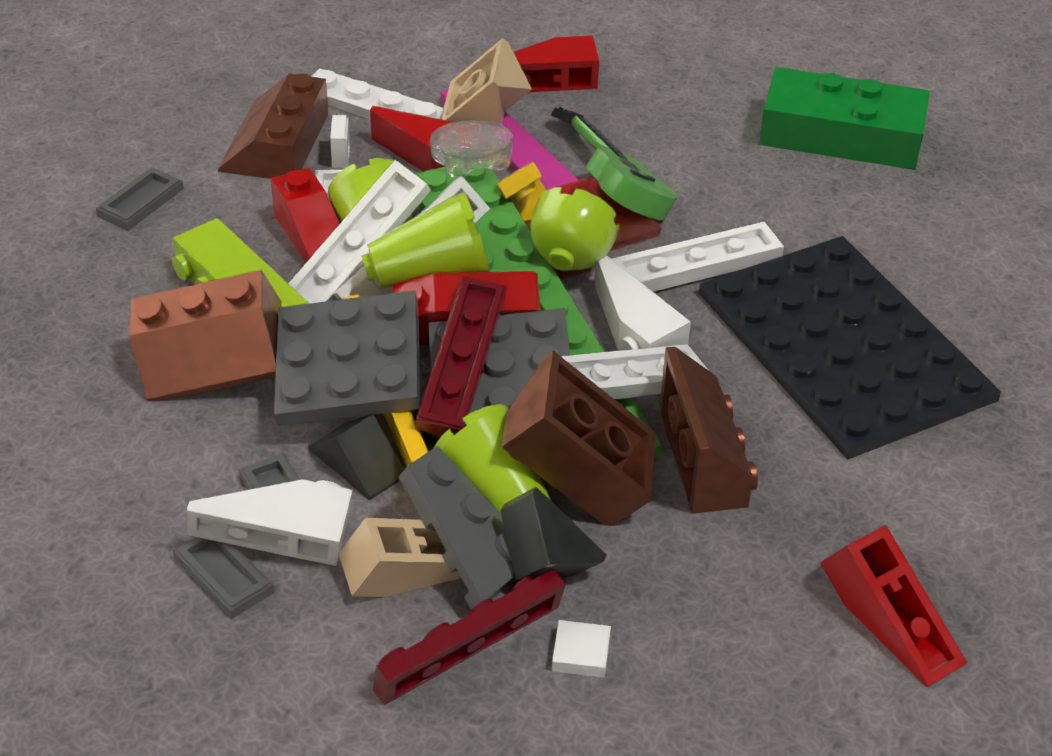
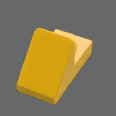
M534 162L524 165L496 184L504 198L507 199L509 197L524 222L531 221L539 198L543 192L547 191L539 179L542 175Z

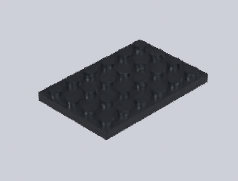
M844 236L700 283L699 294L847 460L999 401L1001 391Z

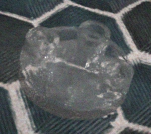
M464 120L453 122L436 129L430 136V152L434 160L446 166V173L452 177H465L471 173V170L477 169L504 170L511 165L510 156L513 153V135L507 127L491 121Z

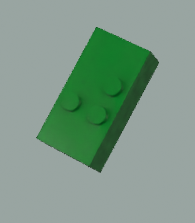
M775 67L763 110L759 145L916 170L924 134L930 90L885 84L874 79L859 80L846 78L835 73L820 74Z

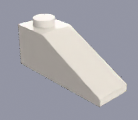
M607 255L598 261L595 271V288L618 351L688 344L691 321Z
M302 479L189 501L187 507V535L337 566L338 553L341 550L350 512L352 490L341 488V486L331 481L313 482Z

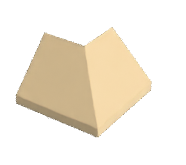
M504 38L450 82L441 120L485 128V133L501 132L505 111L532 90L509 43Z

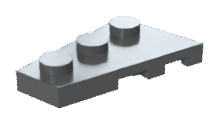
M438 446L409 464L401 473L399 479L426 528L437 532L447 550L442 558L451 573L459 572L469 591L464 598L470 609H472L481 601L493 597L516 578L502 516Z

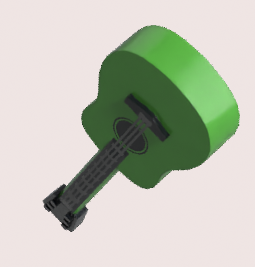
M555 107L550 116L572 124L576 131L596 149L586 169L598 180L602 190L614 201L636 213L657 220H665L678 198L675 191L651 174L639 161L622 153L589 120L584 119L583 115L568 109L564 110L563 107H559V109Z

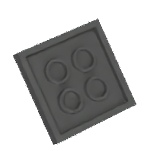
M415 290L279 307L274 416L278 426L420 408L419 306Z
M565 308L499 316L471 412L498 404H503L510 408L549 352L554 350L560 356L570 355ZM447 321L429 322L431 371ZM435 434V440H439L441 435Z

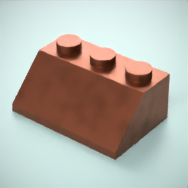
M287 74L257 98L220 163L218 172L270 179L287 174L293 170H302L328 116L326 78L311 77L308 74Z
M262 269L131 299L129 337L148 401H167L276 377L279 307H282V301Z
M675 346L665 347L659 414L691 514L748 508L751 490H756L758 486V475L755 463L746 459L743 430L741 427H735L733 405L730 395H723L718 378L712 372Z
M552 350L544 357L507 411L501 447L512 458L521 461L542 477L549 486L559 490L576 503L583 512L593 516L605 526H613L651 502L656 432Z

